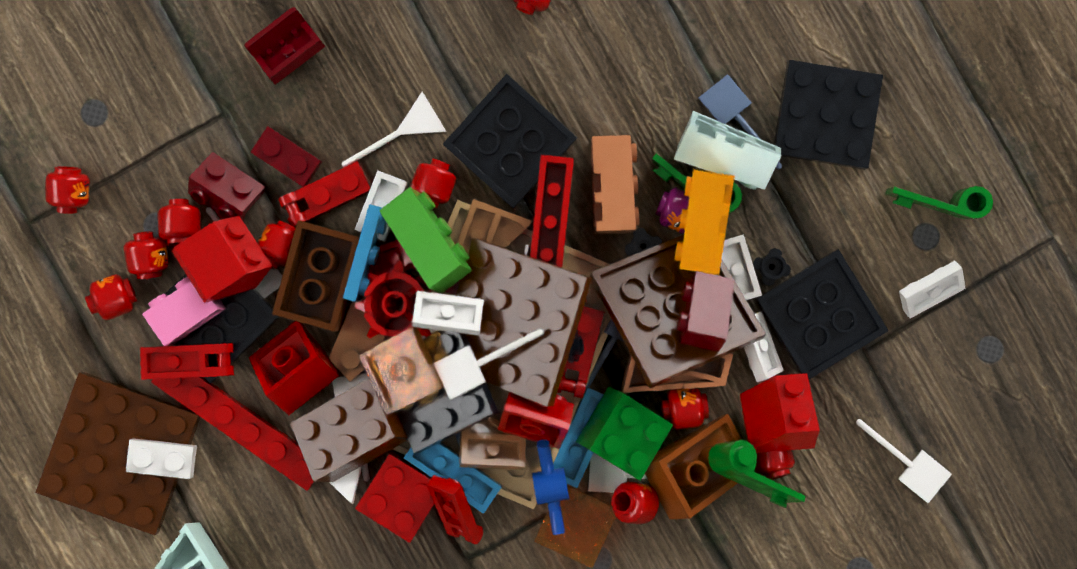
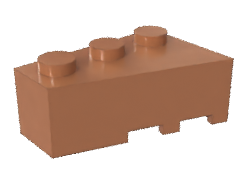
M631 135L592 136L594 235L627 234L634 232L636 226H639V208L635 207L634 194H638V176L633 175L632 163H637L636 143L631 144Z
M629 353L620 391L622 393L725 386L733 354L725 355L653 388H649L631 353Z

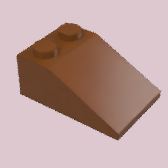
M729 414L718 417L660 449L645 472L669 519H690L738 484L714 472L708 460L709 451L715 444L742 440Z

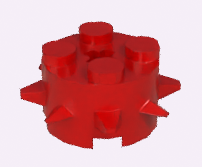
M401 260L396 261L391 273H384L380 276L372 273L367 275L370 285L364 293L366 298L355 303V308L365 312L364 317L371 326L367 334L369 339L379 334L391 336L396 350H402L407 338L417 336L418 334L425 337L432 335L429 329L412 327L417 291L432 293L421 275L416 277L407 274ZM398 299L404 301L402 311L395 310L399 307L395 304Z

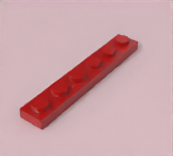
M206 378L153 379L151 381L155 386L306 491L313 485L314 482L298 443L219 387L209 383Z

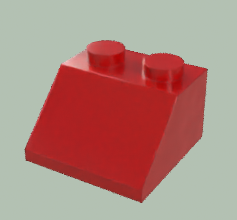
M240 216L214 221L172 249V253L204 303L257 288L272 268L271 263Z
M298 321L293 322L249 357L266 397L288 415L292 414L339 377L329 356L304 324Z
M807 373L776 375L740 394L747 441L754 446L756 453L815 448L820 429Z
M509 392L498 430L535 442L546 439L551 447L560 449L570 427L574 403L567 402V399L561 395H556L554 405L547 407Z

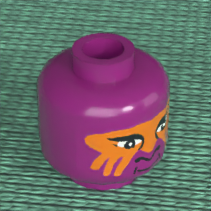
M675 187L670 192L664 191L655 215L659 216L660 225L684 234L685 229L679 228L682 209H688L690 196H684L685 190Z

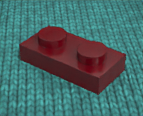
M267 126L251 150L252 154L302 187L308 185L322 164V161L269 126Z

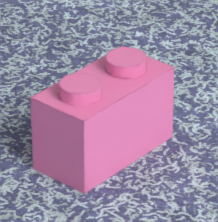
M186 277L175 285L177 290L169 296L162 294L149 302L150 309L142 313V315L163 346H171L224 311L226 308L221 300L218 299L204 303L190 279Z

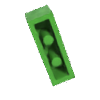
M409 187L379 211L428 288L442 294L472 271L466 262L470 258L465 249L459 243L454 244L449 235L452 233V230L442 217L437 218L433 212L436 206L428 194L425 192L420 194Z

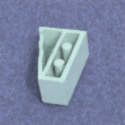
M693 111L677 146L674 160L713 173L734 175V180L739 181L741 185L756 190L758 187L765 190L781 157V148Z
M200 522L184 524L179 531V536L170 548L165 550L160 557L162 559L154 568L229 569Z

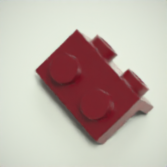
M295 7L290 8L244 44L248 52L255 58L275 85L326 47Z
M214 152L189 176L188 193L195 202L210 207L217 212L221 219L240 216L243 222L245 214L263 195L265 190L264 185Z

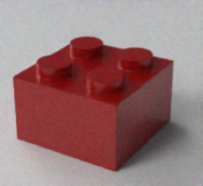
M392 450L355 509L410 543L434 505L427 487L431 477L404 459L403 454Z

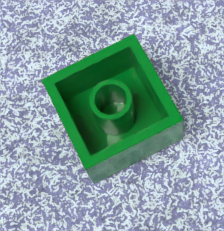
M608 387L576 442L641 481L673 424L624 393Z

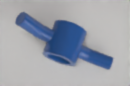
M542 439L537 442L541 471L533 472L532 478L537 505L547 503L552 534L558 535L565 533L560 501L568 500L569 494L564 467L554 469L550 443L548 440Z

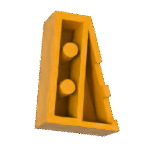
M693 170L692 177L687 176L684 196H690L688 209H682L679 227L685 229L683 242L677 241L675 261H680L679 269L719 275L734 175Z

